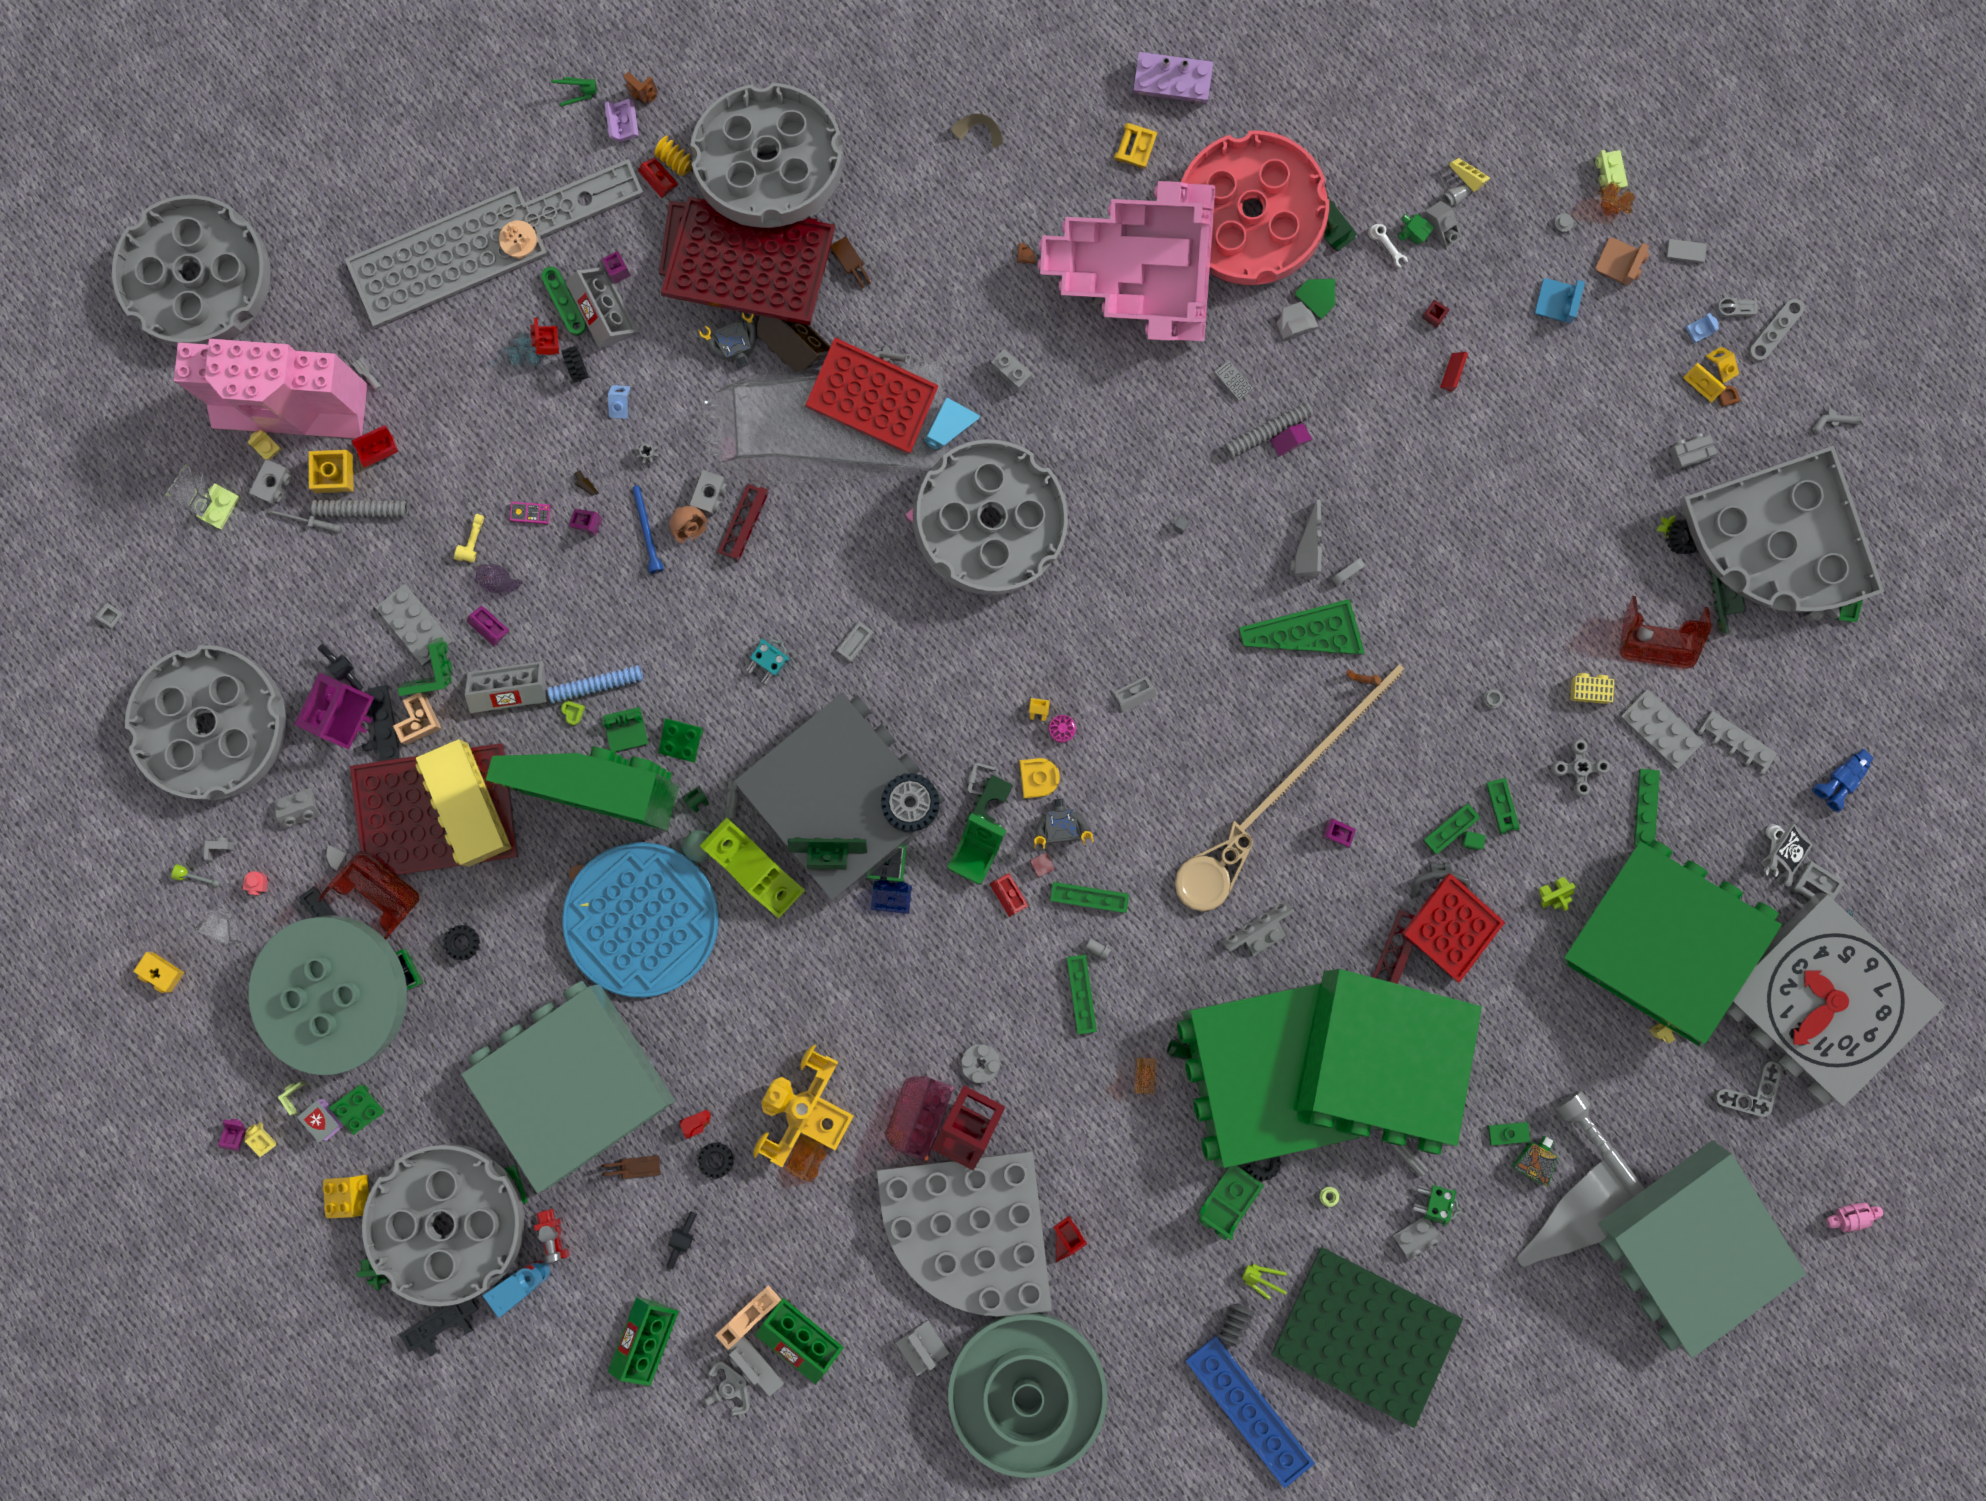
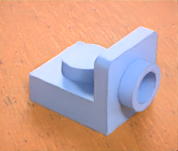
M1711 313L1685 327L1694 344L1719 330L1718 321Z

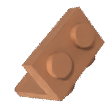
M1611 237L1602 251L1595 270L1629 286L1633 280L1637 281L1642 272L1639 268L1642 263L1645 264L1649 253H1647L1649 245L1642 243L1637 249Z

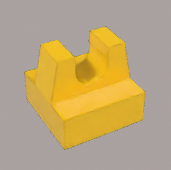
M1031 698L1029 708L1030 719L1034 720L1035 714H1041V721H1046L1050 700Z

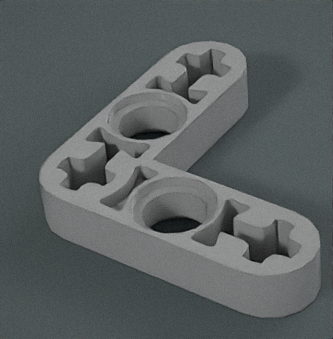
M1767 1061L1762 1065L1755 1096L1721 1088L1715 1092V1102L1720 1106L1756 1116H1768L1771 1114L1781 1075L1780 1065L1773 1061ZM1772 1065L1773 1069H1776L1775 1073H1771L1770 1079H1774L1773 1082L1764 1080V1077L1769 1078L1770 1072L1767 1071V1067ZM1765 1083L1771 1086V1091L1767 1095L1762 1092V1086ZM1726 1092V1096L1734 1098L1733 1102L1725 1100L1722 1103L1723 1100L1720 1098V1094L1724 1095ZM1741 1097H1745L1748 1101L1745 1108H1740L1738 1105V1100ZM1764 1103V1106L1767 1108L1766 1111L1760 1113V1109L1753 1108L1752 1106L1753 1104L1762 1105Z

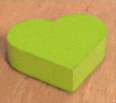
M570 701L564 702L561 706V711L566 715L567 723L574 726L580 723L585 706Z

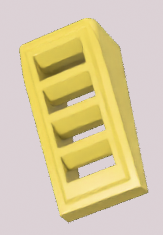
M1460 158L1449 164L1473 192L1482 188L1490 180V177Z

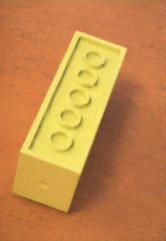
M458 739L416 757L418 762L416 763V768L419 774H423L425 779L423 785L427 792L430 791L432 799H430L431 804L435 810H438L440 815L438 821L442 828L445 827L447 832L445 838L447 843L452 845L454 849L452 854L456 863L470 867L512 849L467 742Z

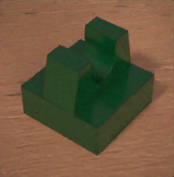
M700 785L684 795L686 803L695 812L699 811L698 803L703 802L705 806L709 805Z

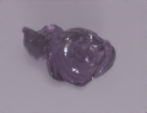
M481 564L476 567V581L489 592H511L518 589L523 583L521 580L511 579L509 572L500 565Z

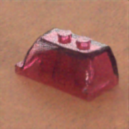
M913 1076L905 1079L885 1132V1137L889 1144L898 1152L928 1161L954 1087L926 1076Z

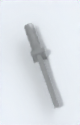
M267 511L269 514L308 523L307 526L311 528L320 527L338 533L341 529V525L317 520L314 516L305 519L277 511Z

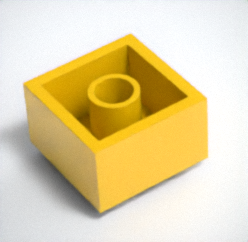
M348 450L309 451V489L314 493L354 492L353 454Z

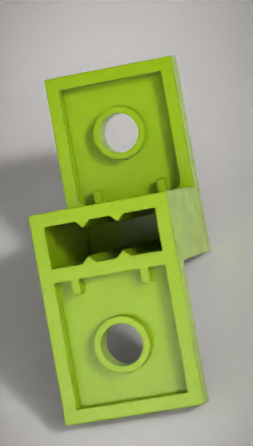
M728 818L700 845L749 894L778 918L805 892L794 879L783 871L752 839ZM726 840H729V842L725 846H723V843Z

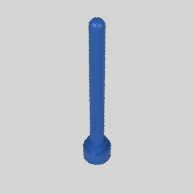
M635 485L633 493L650 559L648 561L649 565H647L649 574L656 573L655 570L662 572L664 571L663 563L660 562V559H657L641 490L638 485Z

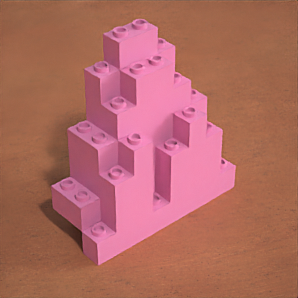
M1158 181V185L1154 189V196L1157 197V201L1111 199V203L1108 205L1110 219L1065 217V221L1062 224L1064 236L1042 235V239L1039 242L1041 259L1038 261V270L1043 275H1062V279L1059 281L1061 295L1105 297V301L1102 303L1104 317L1147 319L1149 323L1146 324L1145 333L1148 335V339L1205 341L1215 198L1214 185Z

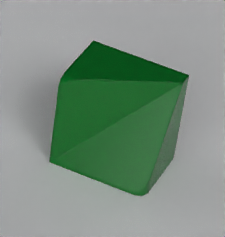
M1466 831L1463 833L1461 846L1478 851L1482 850L1486 836Z

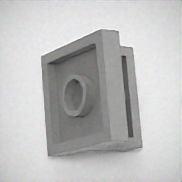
M929 1320L895 1342L917 1376L927 1369H933L938 1361L950 1354Z

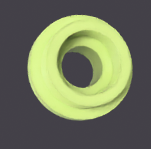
M1325 1187L1321 1190L1319 1198L1323 1205L1332 1207L1338 1203L1339 1193L1333 1187ZM1327 1193H1331L1333 1195V1198L1331 1200L1326 1199Z

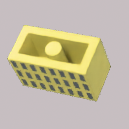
M1578 673L1577 676L1571 679L1570 701L1602 704L1613 702L1614 679H1608L1607 675L1589 677V674Z

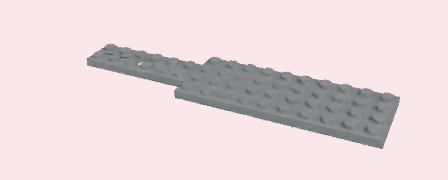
M629 159L528 202H525L519 187H514L346 258L345 261L372 326L377 328L547 256L548 254L541 238L640 197L644 193ZM582 193H588L592 196V201L587 206H582L578 203V198ZM515 220L530 224L538 238L534 250L523 259L507 255L499 242L502 228Z

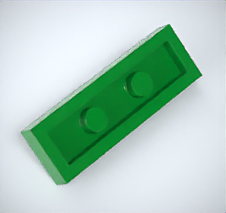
M1467 803L1423 839V841L1437 855L1479 820L1480 817Z

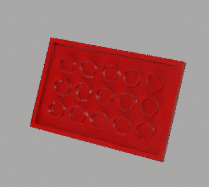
M834 338L805 407L910 454L939 385L838 338Z

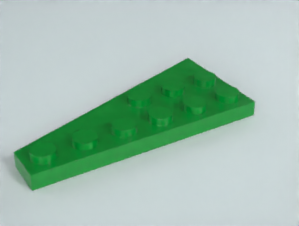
M1350 599L1238 628L1243 647L1365 654Z

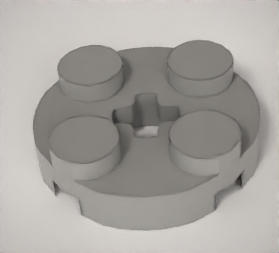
M985 1044L971 1046L965 1051L962 1058V1071L964 1075L975 1083L989 1082L997 1075L1000 1068V1059L997 1052ZM978 1058L986 1060L984 1069L975 1066Z

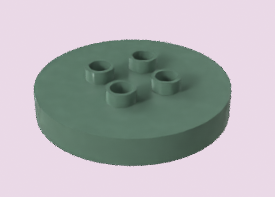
M320 916L304 919L280 930L267 942L259 953L249 981L250 1013L260 1038L267 1048L282 1062L310 1074H339L371 1062L383 1053L394 1040L405 1015L407 1003L406 980L401 963L393 948L370 926L344 916Z
M1037 1312L1000 1316L987 1322L964 1343L954 1361L948 1389L949 1411L953 1426L960 1440L968 1451L981 1463L1008 1476L1019 1478L1043 1477L1072 1465L1094 1443L1102 1428L1107 1409V1384L1104 1370L1096 1351L1084 1335L1064 1320L1045 1313Z

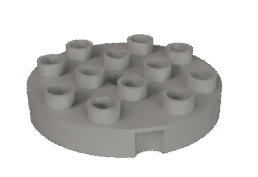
M771 83L768 87L759 89L750 84L724 94L702 114L691 139L690 146L693 155V162L691 164L701 194L717 212L741 225L767 228L785 226L805 220L821 208L832 196L842 174L843 150L841 134L833 115L816 97L791 85ZM759 152H777V156L770 160L757 158Z
M175 196L149 206L141 212L142 218L137 225L126 227L114 252L112 281L115 294L122 309L147 334L158 341L174 347H178V343L208 345L209 339L230 340L241 333L256 318L269 290L270 261L260 235L232 207L206 196ZM191 263L199 264L201 271L198 277L192 281L184 280L182 277L183 271Z
M976 440L950 450L925 475L914 501V533L924 558L935 572L947 582L975 594H1006L1031 584L1057 558L1067 533V504L1057 478L1050 468H1042L1035 463L1032 452L1007 441ZM987 507L994 508L1001 516L999 524L993 528L985 526L980 519L982 510Z
M198 645L196 650L189 652L177 650L164 656L142 675L128 701L125 728L133 736V742L129 747L131 756L141 772L152 783L177 796L210 801L240 794L258 783L269 772L281 752L286 734L287 718L279 688L269 673L258 663L227 648ZM212 712L216 720L214 729L210 733L200 734L197 727L198 718L203 713Z
M441 1144L420 1148L394 1162L395 1166L385 1176L379 1177L372 1187L363 1213V1243L368 1260L377 1275H385L392 1283L391 1290L399 1296L428 1306L459 1304L475 1298L492 1288L513 1265L519 1253L524 1235L523 1204L520 1193L511 1176L489 1155L477 1149L458 1144ZM442 1211L450 1215L454 1221L453 1230L448 1235H445V1237L438 1234L433 1226L434 1219L439 1214H442Z

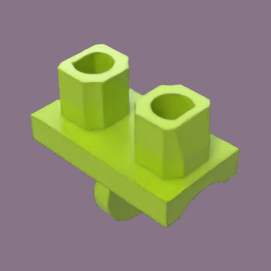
M1562 877L1555 881L1554 884L1558 890L1554 892L1551 891L1548 885L1539 888L1538 892L1543 909L1552 905L1555 910L1561 907L1563 911L1568 910L1567 904L1572 902L1570 896L1574 894L1576 887L1574 883L1569 884L1565 877Z

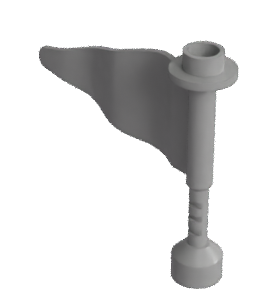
M1581 1090L1570 1094L1558 1103L1555 1109L1564 1121L1580 1124L1601 1152L1603 1160L1595 1165L1559 1200L1539 1232L1517 1256L1518 1262L1524 1267L1601 1242L1606 1237L1598 1223L1645 1189L1616 1149L1609 1145L1588 1117L1590 1102Z

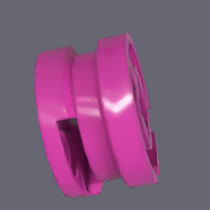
M1058 715L1050 722L1049 733L1055 741L1060 743L1068 742L1075 735L1076 725L1069 716Z

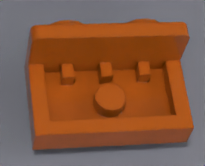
M629 71L623 76L626 82L625 87L629 90L628 94L635 101L639 99L646 105L648 102L651 103L655 100L658 91L650 76L643 83L638 81Z

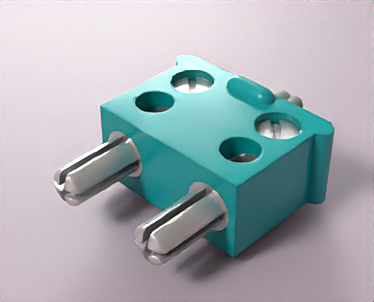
M761 639V643L750 657L752 662L746 671L751 674L758 664L768 670L761 680L765 685H767L773 675L777 676L787 661H790V657L786 655L787 650L783 645L784 642L781 639L779 641L769 640L768 642ZM770 643H781V648L784 652H781ZM759 653H762L761 658H758ZM777 664V669L774 670L773 665Z

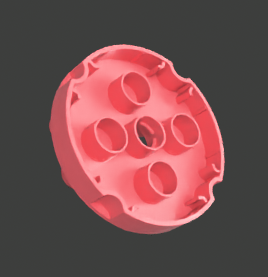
M1249 131L1245 137L1239 139L1233 138L1229 134L1208 145L1190 163L1181 182L1215 186L1210 274L1235 284H1267L1294 273L1315 253L1327 226L1329 199H1327L1325 190L1326 180L1322 170L1314 158L1302 146L1287 137L1267 131ZM1259 200L1263 205L1262 214L1257 217L1246 216L1242 210L1244 201Z

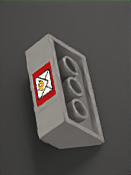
M606 267L577 270L565 282L598 348L612 346L638 333Z
M540 661L468 672L465 698L470 713H481L489 710H501L509 707H521L523 705L547 702L544 662Z

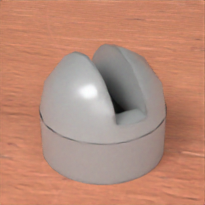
M1639 626L1637 631L1638 639L1644 642L1649 641L1654 634V631Z

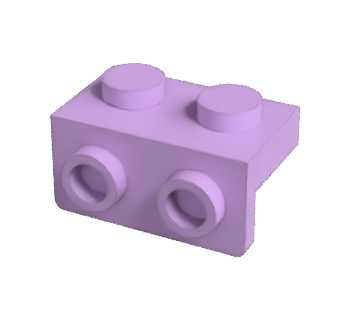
M629 98L615 104L609 101L605 102L609 137L618 142L638 137L634 100Z

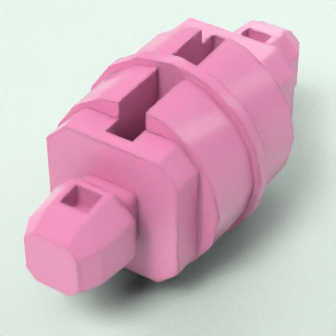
M1866 1202L1849 1204L1838 1208L1835 1215L1827 1218L1826 1223L1829 1228L1840 1227L1842 1232L1860 1231L1872 1226L1874 1220L1883 1216V1211L1878 1206L1869 1207Z

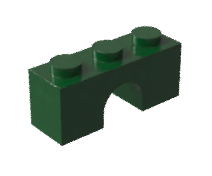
M993 774L991 778L987 777L982 786L985 790L982 796L978 794L974 802L976 808L973 812L969 811L965 822L968 821L971 813L983 816L987 821L994 824L996 819L986 813L985 807L991 800L1005 803L1013 785Z

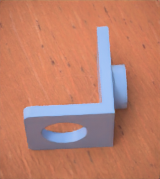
M611 386L608 393L610 418H628L627 397L630 392V386Z

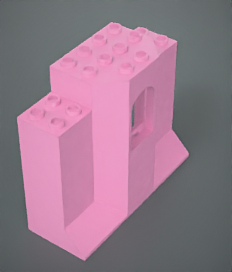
M209 339L208 345L178 343L174 382L207 405L211 428L259 431L262 429L264 432L354 439L362 436L367 383L336 354L295 351L289 344Z

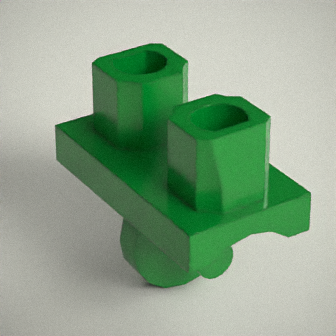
M368 1259L361 1260V1271H357V1277L373 1276V1279L367 1280V1284L373 1285L375 1290H381L382 1284L388 1283V1278H381L383 1274L377 1275Z

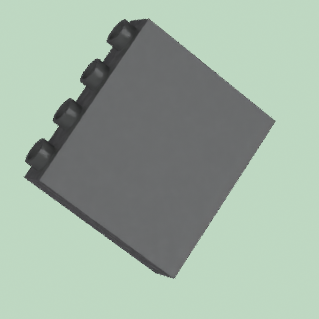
M843 693L838 695L734 780L736 785L787 847L788 838L796 837L809 839H866L867 853H848L847 870L807 869V853H793L835 904L927 829L904 832L893 827L885 818L881 807V797L884 788L896 776H901L905 773L917 774L920 772V769L907 753L899 759L893 754L889 747L896 742L882 724L873 730L864 719L872 712L858 695L849 701ZM937 790L939 795V801L941 804L945 801V799ZM909 798L906 800L905 805L913 807L916 800ZM940 808L935 820L929 826L943 816Z

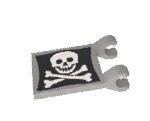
M1791 823L1772 853L1763 859L1762 865L1764 868L1769 866L1771 870H1774L1777 867V862H1779L1786 871L1779 875L1777 882L1780 885L1784 882V885L1789 887L1793 882L1794 873L1813 844L1794 823Z

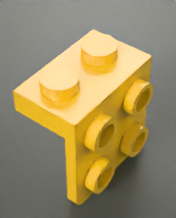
M368 1174L323 1180L326 1218H345L363 1215L369 1196Z

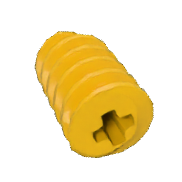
M664 136L655 148V157L660 158L664 163L666 162V165L671 167L674 172H677L679 176L686 175L693 169L691 164L693 159L690 161L691 154L688 153L684 156L686 150L678 151L680 145L677 144L673 147L674 140L667 142L669 137Z

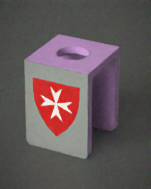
M324 1099L316 1100L297 1117L317 1142L327 1141L344 1126L328 1108L330 1106Z

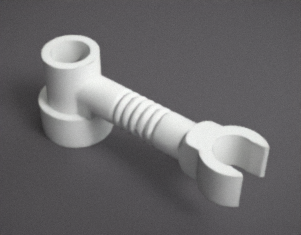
M1375 224L1371 226L1368 230L1369 237L1372 240H1381L1392 255L1396 267H1401L1398 262L1399 258L1403 259L1405 263L1408 262L1407 257L1398 252L1385 234L1386 227L1384 225Z
M1775 824L1769 825L1765 831L1767 837L1772 840L1770 854L1785 833L1780 826ZM1769 866L1767 868H1764V874L1766 876H1768V871L1770 869ZM1777 867L1774 869L1773 875L1775 877L1778 875L1779 872Z

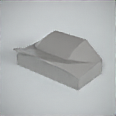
M1302 302L1282 308L1280 319L1276 322L1282 341L1318 329L1312 310L1307 309Z

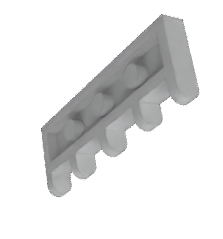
M1714 711L1709 713L1697 732L1701 735L1706 730L1715 736L1711 742L1714 745L1719 739L1731 747L1728 752L1729 755H1732L1736 750L1747 757L1744 765L1748 766L1753 761L1762 767L1758 773L1761 776L1764 775L1778 754Z

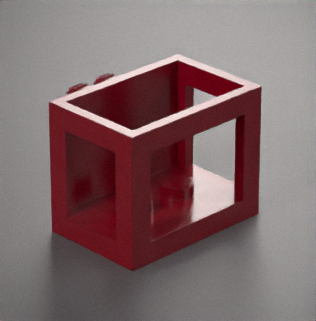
M963 1085L932 1150L974 1171L1006 1106ZM966 1097L994 1110L991 1118L988 1119L963 1106Z

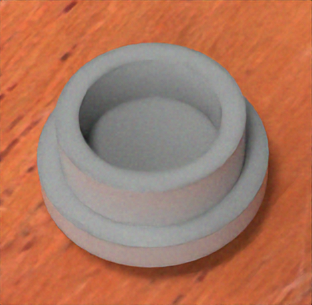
M1566 213L1559 214L1554 221L1555 228L1560 232H1568L1574 224L1573 218Z
M1491 689L1484 694L1483 701L1487 707L1497 708L1502 704L1503 696L1498 690Z

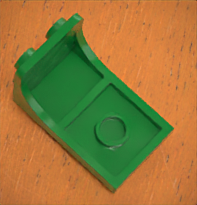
M971 813L962 838L947 866L948 870L977 885L982 884L997 856L1007 830L1003 829L999 824L987 821L981 815Z
M1237 1165L1228 1167L1197 1211L1198 1221L1208 1229L1211 1226L1215 1228L1214 1232L1226 1241L1227 1238L1232 1240L1237 1225L1265 1185Z

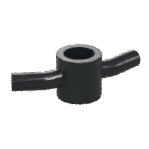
M324 644L318 647V650L331 662L327 668L335 678L341 681L345 677L355 689L362 690L364 688L351 673L355 667L343 654L337 658Z
M690 1211L682 1230L676 1228L671 1236L668 1246L672 1247L673 1251L666 1265L668 1269H674L680 1252L686 1254L694 1238V1235L689 1234V1231L697 1216L695 1212Z

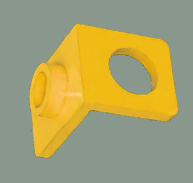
M1719 347L1706 355L1707 359L1718 365L1723 383L1739 374L1733 352ZM1718 353H1724L1721 357H1714Z

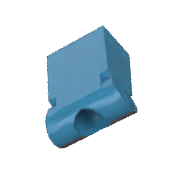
M535 1260L488 1291L483 1297L497 1317L500 1318L544 1283L549 1277L550 1269L544 1261Z

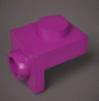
M224 1119L222 1123L224 1130L218 1146L222 1149L239 1152L246 1128L238 1119Z

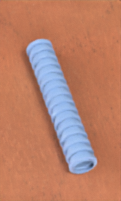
M636 665L635 668L631 666L630 669L624 668L623 671L619 669L618 672L612 671L611 674L607 672L606 675L601 674L599 677L595 675V678H583V681L579 679L577 682L572 681L571 684L567 682L566 685L560 684L559 687L557 685L554 688L548 687V696L550 702L554 704L556 701L561 702L562 699L566 701L567 698L573 699L574 696L578 698L579 695H590V692H602V689L606 691L608 688L613 689L614 686L618 688L619 685L625 686L626 683L628 685L631 682L637 683L638 680L642 682L643 674L639 665Z

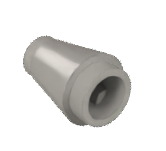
M1464 184L1446 190L1442 195L1443 203L1450 207L1457 206L1471 193L1470 187Z

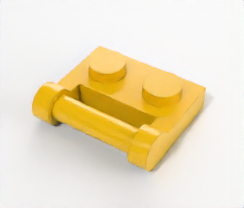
M1126 123L1124 126L1125 132L1118 152L1114 155V160L1146 169L1157 132ZM1135 133L1137 136L1129 156L1125 152L1131 135Z

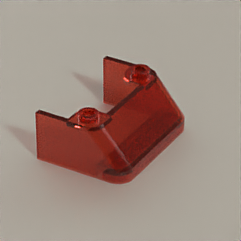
M1632 596L1623 619L1620 655L1622 658L1632 661L1684 669L1694 667L1712 628L1709 607L1704 608L1699 621H1685L1681 624L1679 630L1643 625V615L1638 612L1636 596ZM1639 626L1654 631L1649 641L1644 642L1638 639L1637 631Z
M360 851L355 854L328 884L318 898L321 901L331 889L341 895H346L354 888L384 912L379 919V924L387 931L383 937L387 940L418 903L419 894L369 853Z

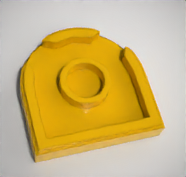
M1044 758L1019 760L1024 799L1047 796L1055 791L1059 784L1060 775L1058 768L1052 762Z

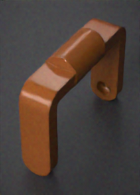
M1349 669L1346 672V676L1351 680L1380 685L1382 678L1375 674L1372 677L1356 674Z

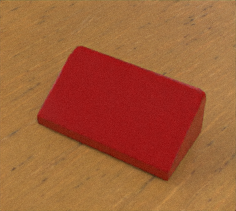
M655 157L641 163L638 172L661 198L679 185Z
M1468 352L1451 354L1440 388L1451 392L1456 389Z
M1010 873L989 884L1009 917L1029 906Z

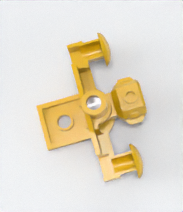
M812 1045L806 1050L800 1064L802 1071L806 1065L818 1071L808 1091L794 1095L791 1082L783 1077L773 1080L761 1102L763 1112L770 1116L785 1112L789 1126L779 1145L767 1139L770 1132L764 1133L754 1147L753 1156L755 1159L760 1153L770 1158L771 1162L783 1167L800 1133L833 1150L837 1149L854 1115L820 1098L838 1061L815 1052L816 1045ZM826 1118L833 1121V1127L829 1130H825L822 1127V1121Z

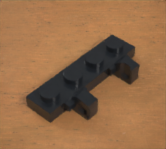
M388 685L368 688L369 695L373 696L374 699L367 713L369 712V716H373L376 736H373L374 741L366 744L362 743L363 751L374 750V754H379L380 761L399 759L401 756L397 733L393 727L395 722Z
M473 1298L459 1304L445 1306L400 1334V1337L409 1352L420 1346L422 1350L426 1349L431 1357L440 1352V1350L436 1349L434 1341L438 1339L436 1337L438 1334L453 1325L454 1327L459 1326V1328H462L464 1331L463 1335H467L474 1330L469 1323L472 1319L470 1314L479 1308Z

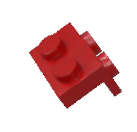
M534 318V324H530L531 345L535 347L536 355L559 354L557 326H538V318Z
M386 425L351 441L357 450L364 468L399 452L394 437Z

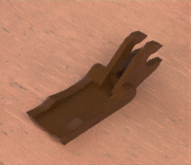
M845 236L831 244V249L846 273L852 272L863 289V283L855 271L859 268L867 283L871 284L868 275L862 267L864 264L848 238Z
M657 1155L620 1159V1162L602 1164L601 1167L620 1165L621 1168L619 1171L603 1172L602 1176L621 1174V1179L661 1175L660 1157Z

